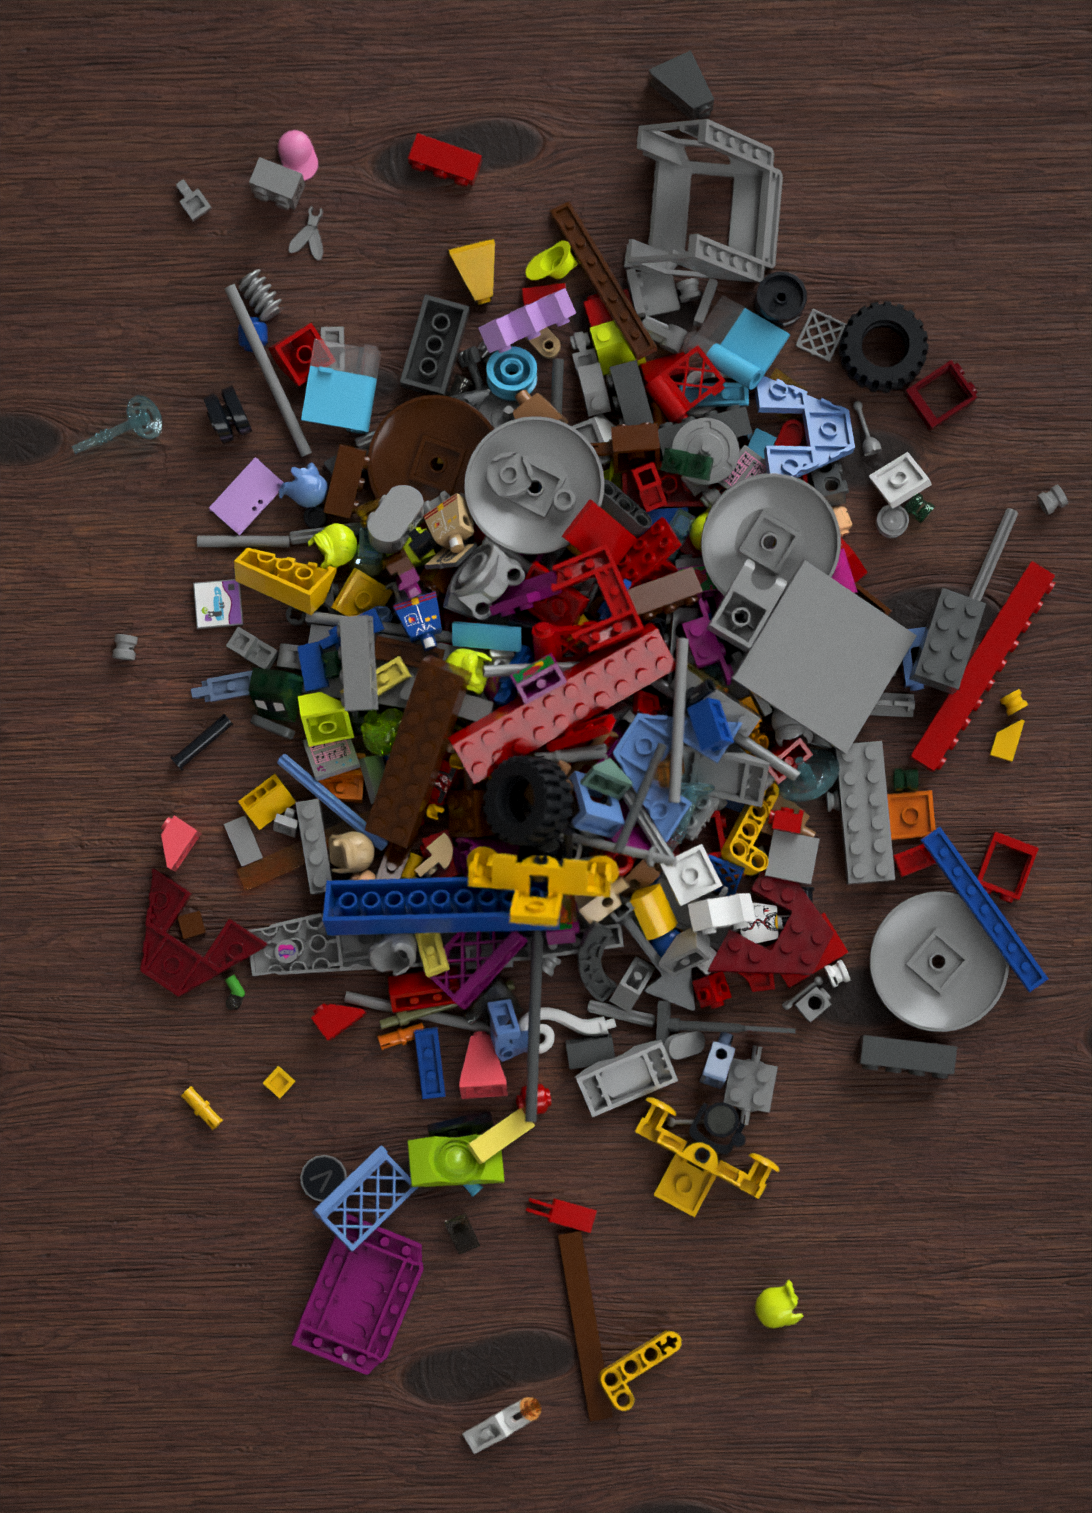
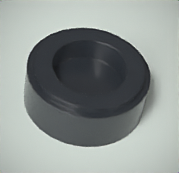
M320 506L308 507L303 516L305 524L311 529L323 527L327 521V515L323 512L324 509Z

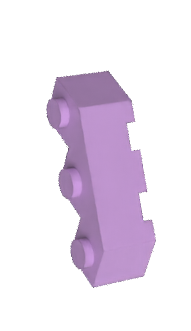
M566 288L516 309L503 317L492 320L478 329L489 353L498 350L500 354L512 349L511 344L525 337L528 340L534 339L541 335L540 330L556 323L557 327L570 322L569 317L576 314V311Z

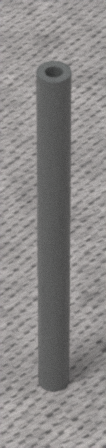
M658 743L613 850L619 854H622L667 748L662 743Z

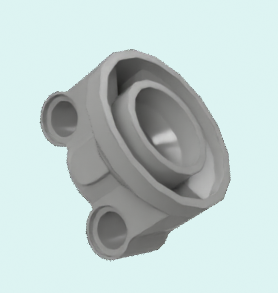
M486 542L477 547L459 565L451 578L449 592L468 606L476 618L487 619L491 615L489 606H492L491 603L503 594L508 585L516 586L522 583L525 576L524 571L516 559L509 558L492 542ZM513 568L518 569L516 574L512 576L507 575L509 570ZM478 603H486L482 609L475 608Z

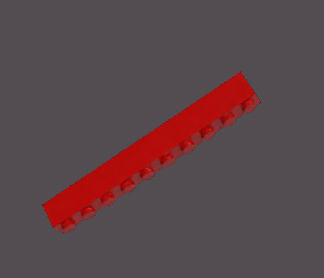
M1033 561L1029 563L968 661L959 690L953 695H947L909 759L930 772H934L936 768L938 770L942 768L947 760L944 757L948 749L953 750L959 740L956 737L959 730L964 731L971 721L968 718L972 710L977 711L983 702V699L980 698L984 690L989 692L995 680L992 677L995 672H1001L1006 665L1007 660L1004 658L1008 651L1013 653L1020 642L1016 638L1020 632L1025 633L1030 626L1031 621L1028 620L1032 613L1037 614L1044 602L1040 601L1044 593L1049 595L1056 584L1052 581L1055 577L1053 573Z

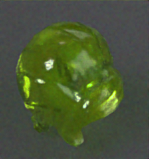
M388 708L380 715L376 713V710L368 711L364 717V722L361 724L364 745L371 753L381 756L391 753L403 713L394 708Z

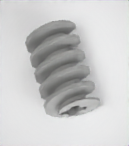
M257 269L244 276L238 284H240L239 291L245 292L244 298L250 299L249 305L255 307L254 312L261 314L259 318L264 322L276 316L284 307H278L282 301L281 299L273 300L277 294L276 291L268 293L271 284L263 285L266 277L258 278L257 276L261 270Z

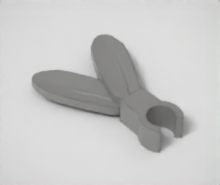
M311 206L309 208L308 225L292 239L289 245V252H298L309 240L312 255L316 260H321L323 246L317 226L323 216V211L319 209L320 214L313 216L312 211L314 209Z

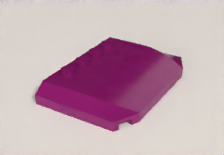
M346 1213V1225H359V1218ZM362 1219V1225H364V1226H372V1225H373L372 1223H370V1222L365 1221V1220ZM378 1226L351 1252L335 1235L296 1327L291 1345L368 1375L372 1369L388 1357L423 1272L422 1244ZM346 1228V1238L352 1245L359 1239V1229ZM362 1229V1235H363L368 1229Z

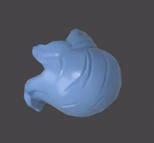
M312 462L306 468L292 467L291 473L295 480L282 484L279 489V497L282 499L284 495H288L298 505L303 507H315L323 503L328 494V483L319 475L317 467Z

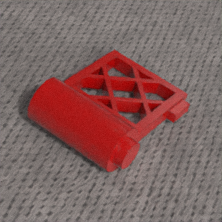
M697 345L646 384L644 389L669 422L679 424L682 422V419L689 417L686 412L712 393L713 396H716L725 389L723 384L726 380L699 345ZM696 352L703 359L702 369L688 367L689 357ZM686 361V366H679ZM705 363H706L707 366L710 368V370L704 369V368H705ZM675 368L684 369V382H674L668 374ZM688 370L701 372L700 385L686 383ZM704 372L714 373L719 382L713 386L702 385ZM677 385L683 386V390L681 391ZM686 386L699 388L698 398L691 403L685 397ZM702 388L708 389L701 395Z
M597 621L583 622V625L554 627L547 622L536 624L532 628L534 660L537 661L552 653L556 662L583 661L592 656L586 653L589 648L587 644L581 650L574 646L575 643L581 640L580 638L576 641L572 638L567 642L561 638V635L572 634L596 624ZM568 649L576 653L573 657L562 658V655Z

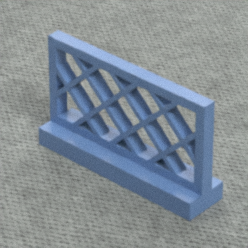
M382 1145L311 1212L351 1252L418 1188L411 1187L410 1177L387 1154L388 1151ZM384 1161L392 1167V1176H379V1166ZM376 1170V1176H370ZM366 1179H376L375 1193L363 1192V1182ZM379 1180H392V1193H379ZM396 1180H404L411 1188L406 1193H395ZM359 1187V1192H353ZM349 1195L359 1196V1209L346 1208V1198ZM363 1196H375V1209H363ZM379 1196H392V1206L389 1209H379ZM395 1197H401V1198L395 1203ZM343 1202V1208H337ZM333 1211L343 1212L342 1225H333L327 1217ZM346 1212H359V1225H346ZM363 1212L375 1213V1223L372 1226L362 1225ZM346 1228L359 1229V1239L353 1245L346 1238ZM362 1229H368V1230L362 1235Z

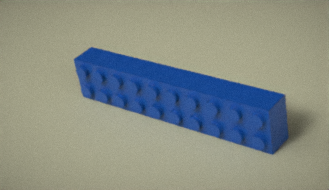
M530 875V897L548 898L549 880L547 882H535L531 879ZM468 877L326 881L323 923L327 935L560 930L561 910L557 926L510 923V911L515 890L468 886Z

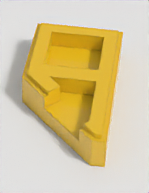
M1020 720L996 733L990 756L1010 762L1013 761L1024 720Z

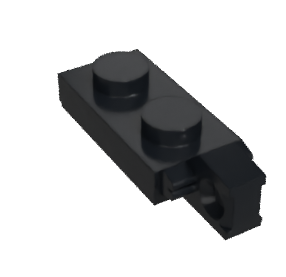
M490 1111L474 1113L427 1125L430 1137L448 1138L478 1135L479 1132L494 1126Z

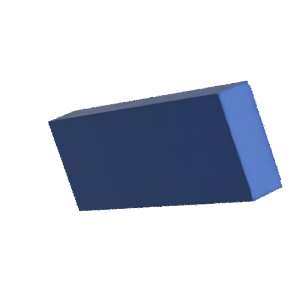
M438 1028L416 1029L414 1034L422 1099L446 1097Z

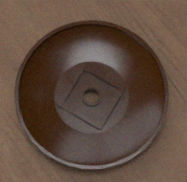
M421 396L397 406L379 424L369 447L368 456H370L367 468L370 485L375 497L380 499L383 495H387L391 488L399 485H407L417 489L421 493L424 502L437 498L442 491H446L450 497L456 493L465 494V475L469 460L478 444L494 430L493 426L475 407L450 396ZM436 457L442 459L444 463L440 471L435 470L432 466V462ZM426 522L417 526L421 527L422 530L427 529L429 534H431Z

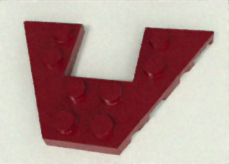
M153 868L140 971L178 997L269 945L232 919H228L203 957L168 933L193 893Z
M763 870L755 881L751 892L791 912L772 951L729 930L708 968V972L780 973L784 975L813 974L834 932L799 883L765 876V870Z

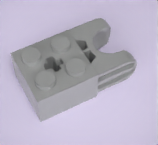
M750 559L743 563L706 628L745 652L753 645L787 584L786 580L778 578L770 589L759 590L755 588L751 582L755 563ZM739 614L742 615L743 617L741 620L744 621V623L736 622V618L734 617V615L736 617Z

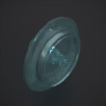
M811 750L813 755L808 760L804 761L803 757H797L795 759V763L798 766L796 770L800 774L794 782L786 778L779 785L777 784L779 794L784 799L793 802L809 801L820 797L828 791L838 777L840 765L836 756L826 750Z

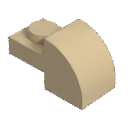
M445 833L427 847L432 856L415 869L420 878L424 875L429 878L438 870L436 867L438 863L444 870L450 865L453 858V847Z

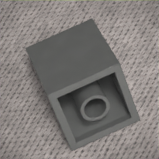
M691 50L649 69V85L689 119L694 120L698 118L700 120L711 115L710 112L713 111L714 98Z

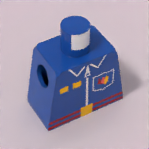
M435 591L393 605L395 615L410 642L421 640L424 651L437 647L434 635L440 634L442 628Z

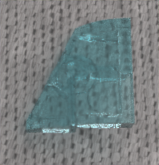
M678 508L669 523L682 544L667 558L672 564H674L675 556L684 545L690 527L695 521V516L681 508Z

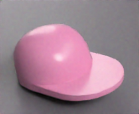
M298 130L288 131L283 134L278 142V153L283 166L302 173L304 181L310 179L318 168L317 156L310 139L305 133Z

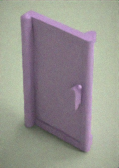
M255 457L209 507V510L214 512L240 536L279 493V489L284 482Z

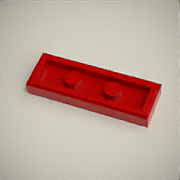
M609 714L581 723L549 741L546 747L549 752H553L610 734L616 720L613 714Z

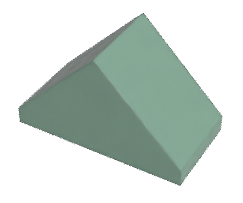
M611 758L594 765L580 781L582 785L618 800L633 785L632 781Z

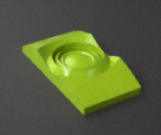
M481 1135L454 1138L435 1136L409 1140L407 1144L411 1187L504 1183L502 1150L482 1164H479L467 1145Z

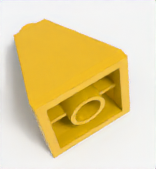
M494 239L449 249V255L474 300H477L478 305L491 302L494 281Z

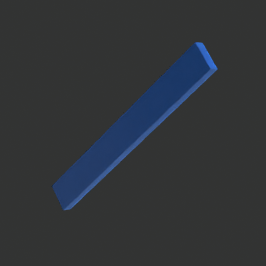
M941 827L936 828L922 838L920 841L1026 990L1030 993L1048 980V977Z

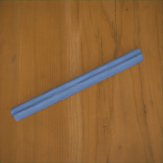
M283 754L278 759V765L357 832L368 836L378 850L382 851L388 845V840L365 831L367 823L321 783L316 781L314 777L287 754Z

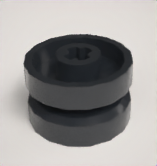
M774 272L767 275L760 282L754 299L756 315L780 329L793 326L800 319L807 301L806 288L796 275L789 272Z
M233 385L222 389L221 395L225 402L223 405H221L217 395L214 393L203 397L208 410L209 420L223 444L234 440V433L230 425L234 424L238 434L241 436L253 432Z

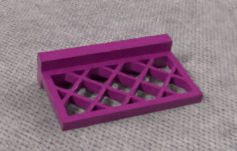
M492 931V940L481 941V932H477V941L465 942L466 932H457L444 946L449 968L450 963H461V975L450 976V970L445 971V976H432L430 978L458 1006L466 1010L528 941L518 931H511L502 940H497V931ZM492 944L493 952L489 957H481V945ZM477 945V958H465V946ZM461 946V959H450L449 951L453 947ZM465 962H477V970L473 974L465 975ZM461 979V988L454 994L450 990V980Z

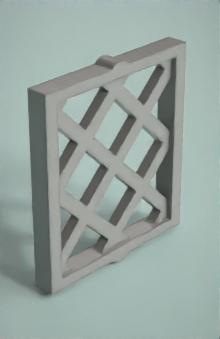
M812 309L795 346L809 352L811 355L830 362L846 323L833 318L831 315H826ZM815 315L823 316L826 320L818 323ZM813 317L815 324L808 326ZM830 322H836L840 324V327L832 329ZM827 323L830 331L822 333L820 325ZM817 327L819 334L811 337L809 329ZM841 330L836 340L834 332ZM806 331L808 338L801 341ZM831 334L833 341L826 344L823 336ZM821 338L823 345L815 347L813 340ZM810 341L812 349H808L802 344ZM834 344L831 353H829L827 347ZM824 348L827 355L823 356L817 353L816 350Z

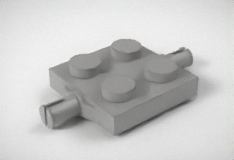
M753 1046L751 1059L740 1060L732 1058L724 1103L741 1110L739 1124L744 1122L745 1117L744 1124L749 1125L750 1113L753 1111L770 1113L778 1067L766 1065L760 1061L763 1047L758 1046L757 1051V1046Z

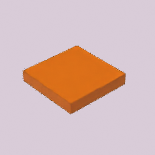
M932 790L887 794L891 840L924 838L936 829Z

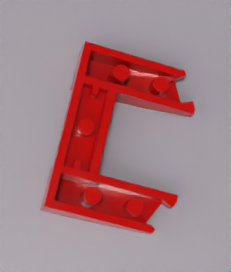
M607 544L553 566L552 570L557 571V584H551L552 592L595 578L612 617L571 634L575 641L580 638L589 646L588 652L599 650L644 633V627Z

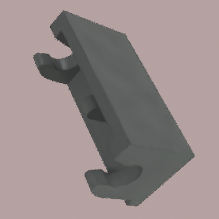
M611 1033L603 1036H588L565 1040L570 1070L590 1067L598 1061L615 1058Z

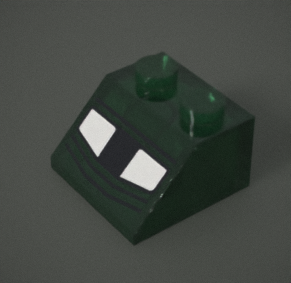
M253 668L248 691L258 715L265 719L295 722L299 706L298 696H301L304 681L302 676L286 671Z

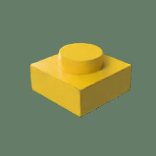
M277 1066L263 1084L281 1099L296 1081L280 1066Z

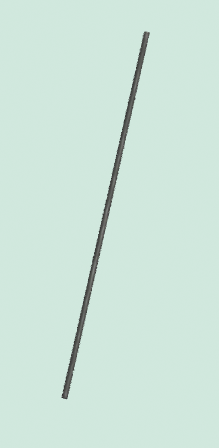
M553 359L551 404L562 414L564 360ZM557 551L545 554V567L550 571H553V566L557 565ZM532 930L525 1122H537L543 930Z

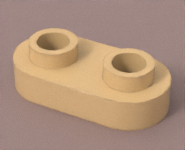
M548 327L540 330L541 335L534 339L528 340L525 337L543 358L552 359L560 352V342ZM547 342H551L553 348L546 349L544 345Z

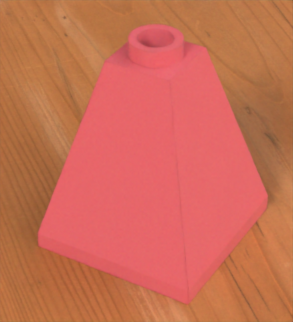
M485 1031L474 1032L473 1036L470 1037L459 1081L461 1099L508 1096L504 1072L498 1056L495 1054L490 1035H487Z

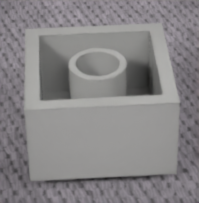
M260 157L249 181L252 192L257 199L265 202L268 199L276 202V206L288 210L289 207L296 209L305 187L302 173Z

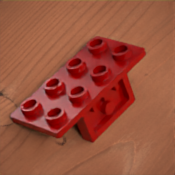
M664 517L656 521L636 540L617 565L622 580L626 578L632 582L628 589L678 572L676 566L667 558L682 544Z

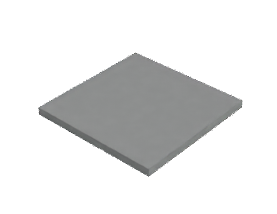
M802 560L731 679L843 754H847L917 635L806 560Z

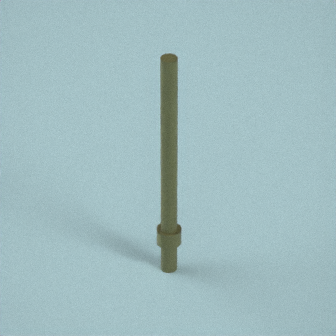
M513 980L498 984L504 987V990H502L504 992L515 989ZM455 1003L416 1009L409 1012H398L396 1016L379 1020L380 1027L385 1029L398 1024L403 1026L409 1024L411 1020L458 1007V1005Z

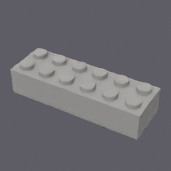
M882 741L853 743L847 754H843L834 748L846 884L894 881L895 872Z

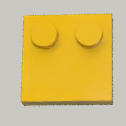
M354 568L331 608L344 616H358L376 606H385L393 591L390 589L386 590V586L359 569Z

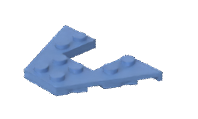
M763 376L759 384L754 388L758 413L802 414L807 446L766 445L764 456L767 473L785 474L798 478L853 453L855 444L848 409L839 405H833L830 401L823 398L818 400L807 395V391L793 385H786L782 380L777 379L775 381Z
M638 713L613 751V755L623 772L632 781V787L636 794L658 743L667 746L658 769L671 750L673 717ZM685 717L683 743L718 764L729 745L712 752V749L705 752L701 751L691 719ZM727 722L733 739L742 726L741 722ZM653 779L643 805L667 843L692 805V802L680 795V803H669V788Z

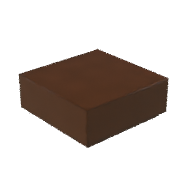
M200 910L177 917L183 939L207 933Z

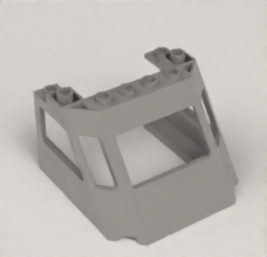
M709 119L639 126L637 149L642 150L644 156L656 160L654 191L652 194L649 245L629 239L627 262L633 264V268L645 273L760 283L764 279L766 268L773 269L776 262L783 175L781 170L773 166V149ZM680 129L681 132L698 140L677 139L661 131ZM684 147L711 148L727 155L730 164L689 161ZM693 174L734 177L728 246L699 234H689L688 251H685L690 185ZM677 265H681L693 271H682L674 269Z

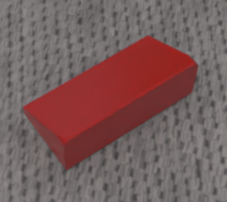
M681 352L640 364L645 385L682 358L685 353ZM686 361L679 366H686ZM675 368L668 375L672 379L684 376L685 370Z

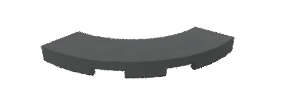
M593 921L581 939L577 954V965L586 989L598 1001L604 1002L617 988L616 982L606 975L601 964L604 948L613 934L610 929Z

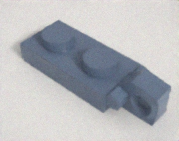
M252 671L209 678L206 681H202V687L191 689L193 699L204 698L205 702H216L257 694Z

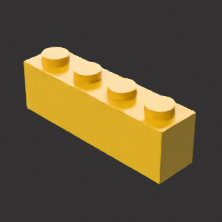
M246 548L234 560L236 582L310 615L325 602L337 572L335 567L320 568L317 563H298L295 558H276L273 553Z

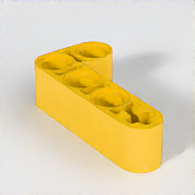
M775 782L765 790L764 796L766 798L763 799L762 807L744 805L721 850L724 860L745 868L743 873L747 875H755L765 870L769 863L767 855L754 847L753 844L779 796V788ZM753 808L757 810L758 817L753 814ZM743 827L747 829L748 836L743 833ZM733 846L737 848L738 856L734 854L732 850ZM752 859L757 862V868L753 866Z
M664 1331L607 1366L599 1373V1384L615 1408L626 1411L633 1406L634 1397L626 1383L677 1352L682 1342L680 1336L672 1331ZM667 1336L670 1338H674V1340L672 1341V1347L665 1345L664 1347L659 1348L657 1345H655V1343H658V1345L661 1346L667 1342ZM648 1348H653L655 1357L647 1361L644 1357V1352ZM629 1360H633L635 1363V1369L631 1373H627L624 1369L625 1363ZM613 1373L616 1377L615 1382L608 1386L604 1382L605 1375ZM621 1393H625L628 1397L627 1403L623 1406H619L616 1401L617 1396Z

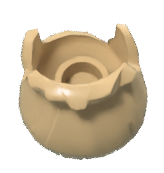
M353 831L341 835L332 834L328 840L329 861L333 866L338 867V869H332V872L342 874L360 873L370 867L374 859L375 849L371 839L365 834Z

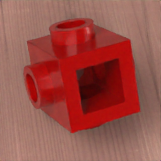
M723 972L692 981L701 1008L710 1005L711 1009L725 1005L723 1000L732 998Z

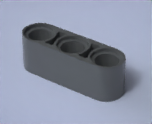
M604 479V497L601 508L638 539L652 525L651 517L613 482Z

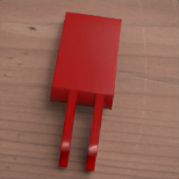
M529 1198L528 1201L551 1209L549 1214L527 1207L526 1211L547 1217L549 1222L591 1233L597 1210L553 1198L552 1204Z

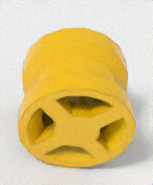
M1020 689L1000 699L1001 704L1007 708L1006 713L1008 716L1028 706L1027 701L1021 697L1022 692Z

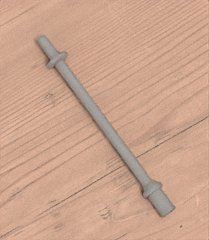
M561 833L558 839L563 840V833ZM573 834V843L615 852L613 850L616 843ZM625 846L622 853L623 855L647 860L648 867H653L655 862L675 866L677 862V857L657 853L656 846H652L649 851Z

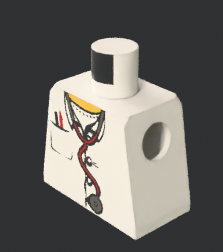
M752 903L756 921L747 923L748 927L740 929V935L756 944L778 939V929L784 928L790 915H777V906Z

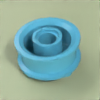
M511 346L512 349L500 354L497 350L489 358L486 367L487 384L495 396L503 400L516 401L515 396L520 391L526 389L531 394L537 384V364L534 357L527 350ZM509 372H515L516 374H514V375H509V374H507V373H509Z

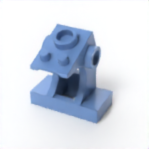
M511 1000L488 1002L490 1037L495 1054L504 1062L523 1052H527L528 1030L520 1031Z

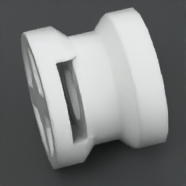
M838 960L833 966L827 965L824 967L833 988L843 981H851L842 960Z

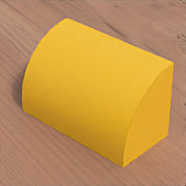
M274 774L238 802L260 830L274 820L277 814H282L286 811L287 807L290 808L294 805L296 801L277 775Z
M660 883L634 891L630 903L635 908L634 912L647 941L663 936L677 925L678 922Z

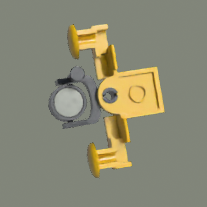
M572 828L561 830L563 833V845L557 838L553 839L552 843L542 845L541 847L521 846L519 863H516V855L498 854L492 848L485 846L473 849L467 857V866L469 868L468 886L515 890L510 911V923L557 926L563 894L610 897L611 885L618 879L619 870L615 861L606 856H595L589 861L572 860L573 834L575 833V830ZM530 875L531 879L535 882H547L549 880L548 898L530 897Z
M652 1097L645 1099L652 1105L645 1118H641L634 1132L675 1153L653 1195L693 1217L696 1216L716 1176L759 1199L766 1187L765 1182L771 1170L779 1172V1167L773 1161L756 1153L748 1155L755 1159L748 1174L722 1160L718 1162L715 1151L721 1154H729L734 1145L741 1147L746 1141L745 1136L741 1133L745 1124L740 1122L738 1126V1114L730 1104L718 1102L707 1108L708 1104L703 1102L689 1128L690 1136L698 1143L687 1146L683 1151L687 1141L661 1128L667 1115L670 1113L676 1116V1111L658 1099ZM703 1113L704 1126L713 1136L727 1137L736 1130L729 1144L721 1145L714 1143L699 1133L697 1124ZM700 1151L706 1152L707 1156L705 1159H699L698 1153ZM687 1161H689V1162H691V1163H693V1164H695V1165L701 1167V1168L704 1169V1170L702 1171V1170H700V1169H698V1168L692 1166L691 1164L687 1163Z

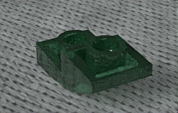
M665 448L661 471L709 481L714 458Z

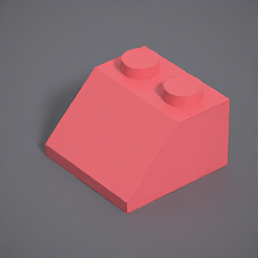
M174 815L172 819L168 817L162 825L161 829L163 832L161 838L167 867L176 872L202 833Z

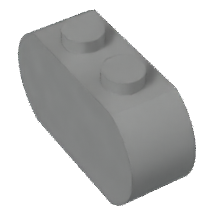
M399 485L391 488L387 495L381 497L377 510L371 512L366 521L368 539L375 550L385 554L399 552L410 537L408 533L414 528L416 529L423 519L424 501L417 489L407 485Z

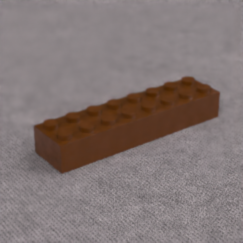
M431 655L421 660L365 831L405 848L415 843L449 744L448 737L452 735L472 672H468Z

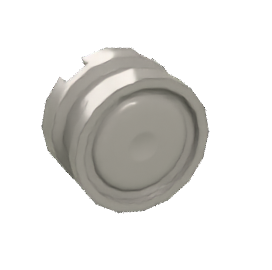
M888 504L877 514L875 520L876 528L884 537L897 538L908 527V513L900 505L892 509Z

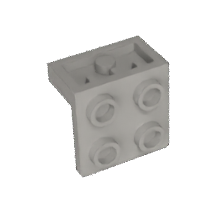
M635 268L626 270V279L632 305L640 319L645 318L646 315L650 317L680 309L673 275L645 273L643 271L636 272Z

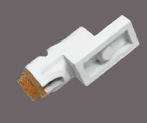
M526 1397L463 1433V1436L475 1454L537 1419L541 1414V1405L537 1399Z

